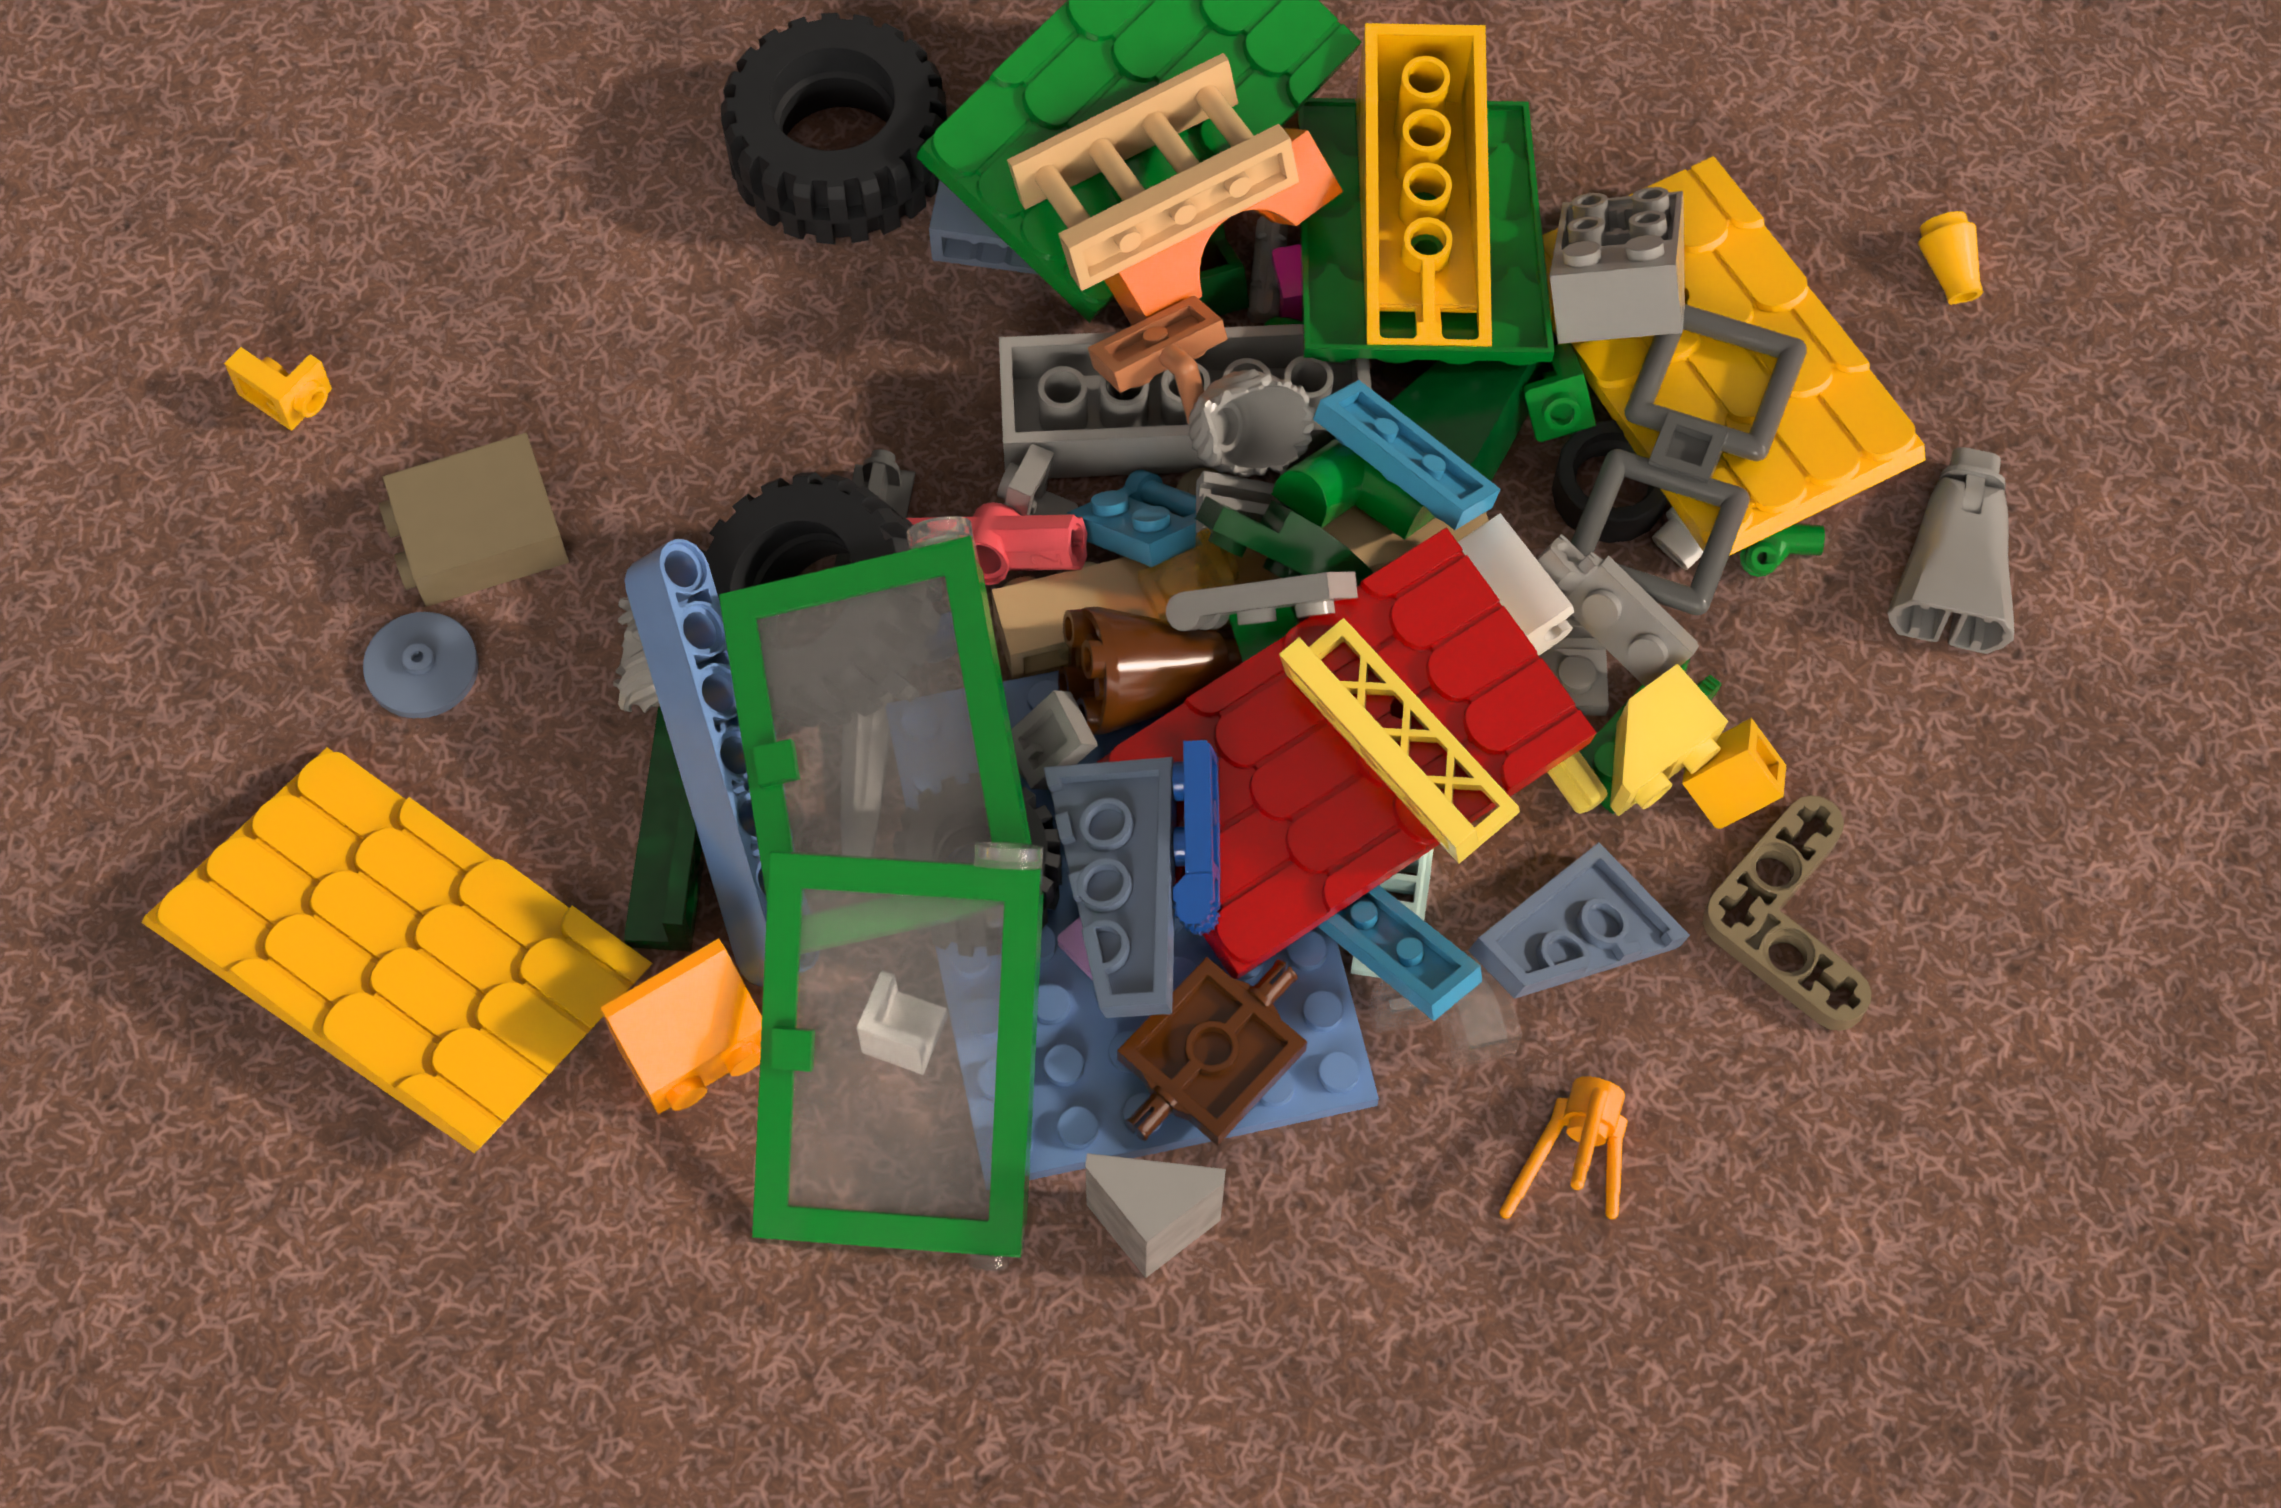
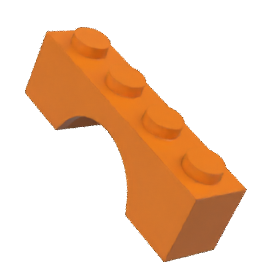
M1283 128L1291 138L1300 182L1243 211L1253 210L1272 223L1297 226L1342 193L1343 190L1309 131ZM1225 220L1104 280L1131 325L1193 295L1198 299L1202 297L1200 284L1202 254L1210 236Z

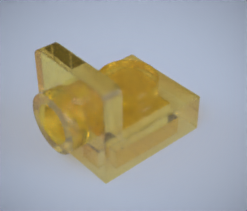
M1208 528L1196 532L1195 549L1170 558L1153 567L1138 571V584L1156 619L1168 621L1166 606L1169 599L1177 593L1234 585V581L1240 579L1239 569L1233 554L1208 541L1211 535Z

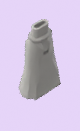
M1966 447L1956 448L1952 451L1950 466H1947L1942 471L1931 494L1914 547L1888 609L1889 623L1897 634L1930 642H1938L1949 616L1953 612L1948 640L1949 645L1989 654L2004 648L2014 640V615L2009 574V517L2005 494L2006 483L2005 478L1999 474L2001 458L1998 455Z

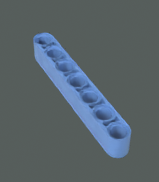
M674 539L635 561L627 569L625 587L736 964L741 974L750 983L763 986L767 900L721 605L704 553L688 540ZM803 889L802 895L804 915L813 913L806 889ZM821 950L800 954L799 974L815 966L820 958Z

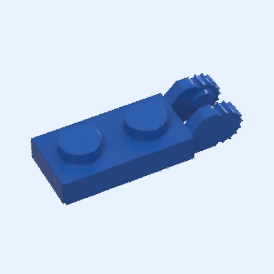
M1207 740L1183 741L1184 761L1174 762L1172 769L1175 801H1184V826L1175 827L1173 833L1174 860L1176 867L1185 866L1186 873L1173 887V901L1176 903L1173 909L1176 911V918H1180L1179 922L1185 925L1187 932L1191 931L1193 935L1199 934L1202 936L1205 933L1209 935V931L1215 930L1214 927L1216 924H1219L1218 917H1220V914L1217 913L1220 909L1221 884L1219 759Z

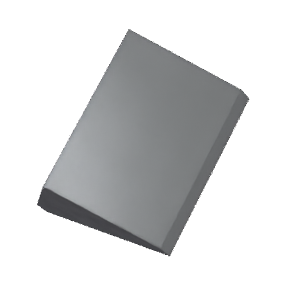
M1087 1153L1085 1164L1087 1206L1139 1271L1147 1278L1221 1221L1226 1169Z

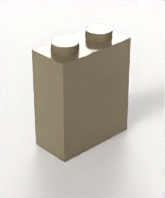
M527 432L382 476L389 500L379 503L382 518L389 537L401 536L405 549L403 552L394 554L397 568L405 589L417 587L425 607L569 563Z

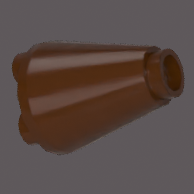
M1102 607L1067 610L1063 617V634L1065 643L1069 648L1068 666H1061L1059 669L1058 691L1071 692L1092 734L1103 735L1174 710L1182 705L1187 697L1240 665L1242 657L1236 639L1233 636L1223 637L1215 630L1179 631L1173 628L1166 620Z

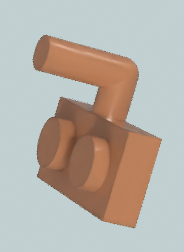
M1193 295L1087 348L1093 368L1120 393L1129 388L1143 386L1150 382L1154 376L1169 370L1175 376L1189 424L1190 412L1194 408V403L1205 392L1195 359L1203 356L1208 349L1228 340L1222 318Z

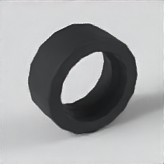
M1615 420L1596 422L1594 427L1574 432L1561 448L1552 484V493L1556 510L1566 524L1574 530L1577 528L1589 498L1583 493L1576 480L1577 471L1581 464L1593 457L1606 456L1613 449H1621L1636 454ZM1649 485L1647 494L1642 501L1632 506L1612 507L1599 541L1606 543L1631 541L1650 531L1663 515L1668 500L1662 490Z

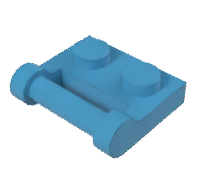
M1142 469L1131 473L1123 488L1116 491L1098 493L1091 498V502L1067 512L1068 515L1074 514L1076 517H1083L1088 533L1087 542L1150 567L1203 544L1209 539L1196 536V495L1163 484L1162 479L1158 475Z

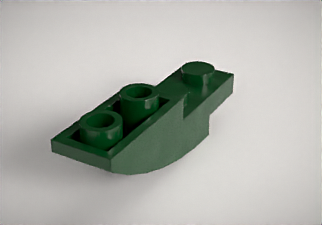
M1208 496L1205 497L1195 517L1196 520L1213 530L1208 539L1209 542L1241 558L1247 547L1267 556L1262 567L1281 578L1324 572H1355L1356 585L1358 587L1363 579L1374 573L1347 546L1321 527L1271 500L1261 522Z

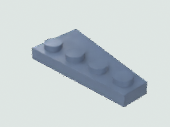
M1172 757L1043 767L1056 811L1055 820L1059 837L1064 846L1070 871L1068 876L1073 897L1077 902L1083 927L1081 931L1098 1005L1105 1018L1172 1014L1175 912L1173 909L1175 907L1173 887L1175 886L1176 866L1173 850V833L1177 820V801L1174 799L1172 783L1174 763Z

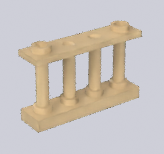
M1224 53L1007 159L1020 203L1026 210L1048 199L1068 229L1058 233L1071 277L1081 291L1300 182L1291 138L1281 125L1277 124L1254 136L1232 108L1239 103L1229 60ZM1210 119L1231 148L1200 163L1179 136V133ZM1156 145L1177 175L1145 190L1124 160ZM1102 172L1122 199V202L1090 217L1070 187Z

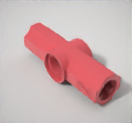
M991 502L978 507L973 517L906 518L922 533L921 540L927 545L972 536L976 561L983 570L985 585L1000 583L1006 578L1008 571L1082 570L1087 558L1086 542L1088 533L1083 517H1076L1074 514L1021 516L1016 510L1005 504Z

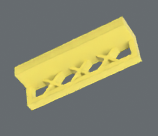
M1345 618L1341 619L1311 646L1308 647L1298 637L1279 653L1286 675L1458 864L1520 812L1519 806ZM1345 642L1360 658L1358 682L1339 681L1321 660L1341 643ZM1368 668L1382 683L1367 682ZM1366 695L1395 696L1403 705L1402 729L1383 728L1365 709ZM1413 716L1425 730L1411 729V717ZM1395 741H1401V746H1399ZM1410 742L1438 743L1447 752L1446 776H1427L1409 757ZM1455 762L1470 778L1454 777ZM1439 788L1445 789V794H1443L1439 790ZM1453 789L1483 791L1497 806V809L1476 827H1473L1452 804Z

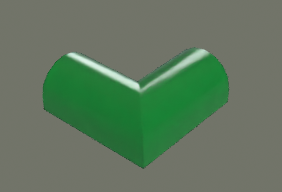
M1336 438L1282 473L1271 495L1290 509L1321 528L1354 505L1404 540L1435 518L1426 507L1399 486L1388 481L1380 471L1349 447L1342 445Z

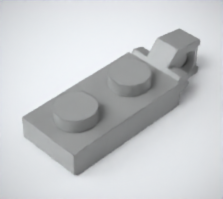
M1561 534L1538 557V562L1572 604L1574 609L1572 616L1645 687L1676 664L1682 666L1698 649V642L1609 555L1604 560L1593 552H1590L1585 557Z

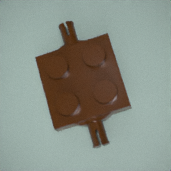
M1206 957L1173 991L1172 1014L1150 1015L1117 1050V1060L1142 1080L1150 1093L1145 1102L1124 1121L1133 1134L1137 1130V1137L1146 1141L1148 1136L1172 1113L1177 1117L1188 1120L1217 1146L1306 1051L1307 1041L1281 1019L1273 1004L1298 979L1297 974L1290 966L1285 971L1286 963L1277 959L1266 974L1254 986H1251L1246 982L1231 978Z

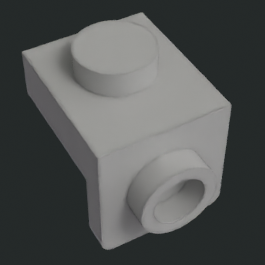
M1031 444L1020 465L1013 462L1008 465L997 492V497L1004 499V504L1016 510L1021 516L1068 515L1067 512L1078 508L1075 502L1046 491L1054 452L1035 444Z

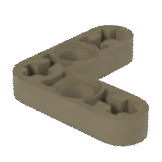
M1810 795L1801 797L1791 804L1717 888L1704 911L1703 925L1708 936L1717 945L1815 1022L1827 1029L1842 1031L1850 1029L1859 1023L1871 1003V989L1868 981L1858 970L1781 912V909L1833 851L1843 832L1844 819L1838 807L1824 797ZM1814 817L1822 820L1824 826L1821 834L1818 832L1814 833L1803 845L1800 852L1791 845L1797 838L1803 826V821L1810 822ZM1767 858L1777 859L1788 867L1791 875L1790 881L1782 886H1770L1758 877L1756 864ZM1748 890L1756 900L1750 905L1743 922L1746 925L1737 922L1730 928L1722 922L1725 914L1723 908L1729 911L1735 909L1743 900ZM1779 943H1787L1796 947L1802 954L1804 960L1803 967L1795 972H1783L1777 969L1770 961L1768 955L1769 948ZM1817 964L1824 970L1808 991L1801 985L1808 980ZM1842 986L1851 992L1848 1000L1850 1006L1843 1004L1835 1010L1826 1003L1830 996L1828 990L1835 992Z

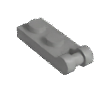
M1324 572L1180 592L1169 599L1166 606V616L1173 628L1179 631H1195L1197 629L1215 630L1221 628L1227 622L1229 615L1237 614L1238 625L1277 621L1276 609L1295 606L1296 618L1334 614V601L1358 598L1355 572Z

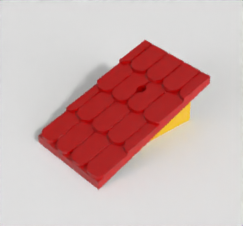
M1447 527L1363 579L1357 587L1358 598L1334 601V614L1310 616L1291 628L1284 637L1187 697L1182 705L1121 742L1108 755L1096 762L1103 763L1172 757L1174 762L1184 761L1183 741L1207 740L1211 744L1219 759L1221 884L1220 909L1217 913L1220 914V917H1218L1219 924H1216L1214 927L1215 930L1209 931V935L1207 933L1202 935L1231 978L1240 979L1440 844L1286 675L1279 653L1298 637L1309 647L1341 619L1345 618L1510 797L1590 744L1597 734L1581 710L1576 708L1575 702L1543 658L1538 656L1537 650L1508 610L1500 604V599L1467 555L1465 556L1462 547ZM1345 642L1341 643L1321 660L1339 681L1358 682L1360 658ZM1368 668L1367 682L1382 683ZM1366 695L1365 709L1383 728L1402 729L1403 705L1395 696ZM1412 716L1411 729L1425 730ZM1395 741L1399 746H1401V741ZM1410 742L1409 757L1427 776H1446L1447 752L1438 743ZM1455 762L1454 777L1470 778ZM1439 788V790L1443 794H1445V789ZM1453 789L1452 804L1470 823L1496 807L1483 791ZM1177 801L1176 827L1184 826V801ZM1175 866V885L1186 874L1185 866Z

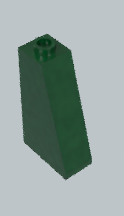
M1438 360L1389 403L1484 477L1492 481L1529 414L1523 387L1526 384L1543 380L1542 373L1549 371V362L1519 366L1501 361L1449 364Z

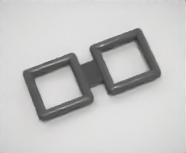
M1685 304L1683 330L1778 358L1749 433L1654 404L1682 333L1655 335L1625 407V416L1629 422L1660 432L1651 456L1646 458L1621 449H1613L1607 453L1571 543L1585 557L1590 552L1594 553L1624 477L1720 507L1690 587L1618 564L1658 604L1692 615H1702L1708 611L1750 502L1749 493L1744 488L1712 478L1723 451L1751 461H1761L1766 458L1805 359L1807 347L1804 341L1799 338Z

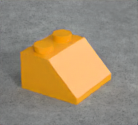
M719 938L600 1007L619 1052L658 1115L669 1108H672L673 1111L684 1110L704 1097L708 1090L706 1086L728 1073L734 1077L743 1075L760 1064L762 1016Z

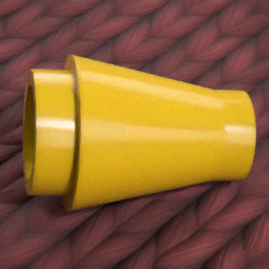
M1961 211L1944 213L1924 222L1920 226L1922 238L1918 241V246L1942 286L1948 304L1953 305L1973 301L1983 294L1979 273L1976 225L1968 222L1966 213Z

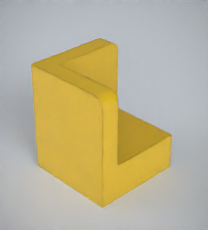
M1752 718L1721 733L1716 742L1721 750L1701 769L1691 774L1684 767L1682 784L1717 829H1722L1784 796L1786 764Z

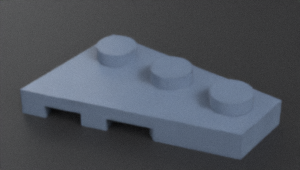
M1598 842L1478 937L1468 951L1516 999L1671 951L1680 947L1690 935Z

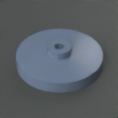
M415 612L392 620L375 634L364 655L363 674L369 691L383 708L393 714L406 718H427L450 710L465 698L476 680L479 661L474 642L470 634L460 623L446 615L435 612Z

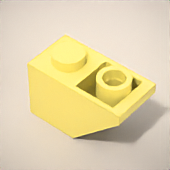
M1678 664L1632 696L1617 722L1610 807L1618 817L1636 803L1643 810L1650 807L1672 787L1673 784L1668 779L1684 767L1691 774L1695 773L1711 761L1721 750L1716 742L1727 725L1728 720Z

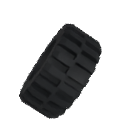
M821 13L822 20L807 22L806 17L792 20L788 23L789 29L779 33L775 28L761 37L758 50L752 47L747 49L736 62L738 72L733 71L728 76L723 89L725 100L721 104V122L733 179L737 182L738 192L747 205L756 207L757 216L774 227L779 222H782L784 233L803 240L807 233L816 235L817 243L835 244L836 238L851 237V242L857 243L868 241V233L881 230L882 234L885 235L901 227L900 218L904 215L910 219L917 216L926 207L925 195L932 197L937 193L939 179L916 156L921 146L948 119L946 95L943 91L941 75L936 65L928 60L927 52L916 41L909 39L904 43V33L885 22L880 28L874 25L873 19L870 17L854 14L852 20L840 19L839 13ZM835 107H851L865 110L886 122V125L868 141L843 150L827 151L812 149L793 141L787 136L790 130L805 117L820 110Z
M816 472L796 474L793 476L792 485L782 478L768 482L761 486L763 494L756 498L750 494L745 495L732 506L736 512L728 521L725 522L719 519L709 532L714 539L708 550H700L704 553L709 564L719 598V594L798 576L814 562L831 555L849 553L852 563L928 545L921 540L922 533L908 519L865 486L859 487L849 478L834 474L823 479ZM934 578L852 597L838 623L825 636L808 646L795 650H783L778 632L779 615L757 619L772 716L782 722L788 720L798 727L815 729L823 722L829 727L835 728L850 725L854 721V712L868 718L882 710L884 704L881 699L889 693L898 698L911 685L906 679L907 675L915 665L922 669L931 654L925 648V644L929 635L937 636L942 616L933 610V605L941 603L943 600L942 580Z

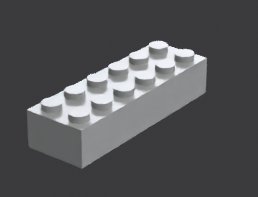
M1302 324L1225 327L1228 340L1208 349L1203 356L1195 359L1204 391L1215 380H1219L1225 375L1244 369H1255L1262 373L1269 372L1270 375L1280 380L1289 379L1292 382L1291 385H1296V387L1302 385L1306 394L1310 396L1309 406L1315 407L1316 410L1320 400L1357 380H1360L1372 389L1369 359L1326 362L1314 358H1304ZM1118 332L999 337L1005 471L1011 462L1017 465L1021 464L1031 444L1054 452L1049 478L1130 475L1139 469L1153 474L1183 473L1207 466L1197 458V452L1192 449V441L1188 435L1190 430L1175 376L1169 370L1154 376L1150 382L1143 386L1129 388L1120 393L1093 368L1087 347ZM1312 419L1315 425L1310 432L1312 442L1307 445L1308 450L1306 453L1299 456L1298 460L1290 463L1288 468L1293 467L1335 439V436Z

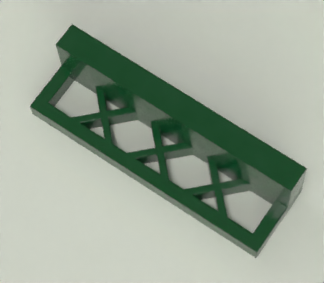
M659 706L624 942L631 948L691 952L705 856L661 707Z

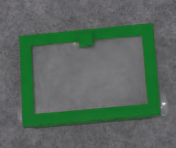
M944 516L928 519L911 526L906 532L909 550L719 594L766 900L768 894L769 852L772 851L975 863V865L1036 869L984 575L979 565L972 524L969 519L959 516ZM803 889L800 954L986 914L989 926H1003L1004 901Z
M1012 842L975 843L974 863L787 851L769 852L752 1238L968 1254L969 1267L989 1271L1007 1269L1009 1267V1257H1022L1024 1254L1025 1226L1027 1225L1044 895L1042 893L1043 846Z

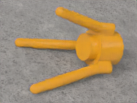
M1582 1076L1574 1080L1569 1098L1556 1099L1548 1125L1499 1210V1214L1503 1219H1508L1512 1216L1564 1126H1568L1567 1135L1579 1142L1570 1185L1574 1190H1581L1584 1186L1594 1147L1604 1145L1607 1139L1605 1214L1610 1220L1618 1217L1621 1189L1622 1141L1628 1122L1625 1117L1620 1115L1625 1093L1619 1086L1602 1078Z

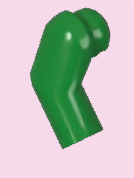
M1796 523L1742 549L1740 563L1747 573L1761 577L1772 573L1790 554L1821 556L1825 542L1824 526Z

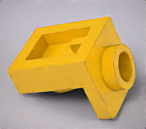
M242 347L224 363L237 394L291 431L305 417L309 418L316 415L323 408L328 393L332 390L322 362L313 355H308L290 374L272 358L265 357L261 361Z

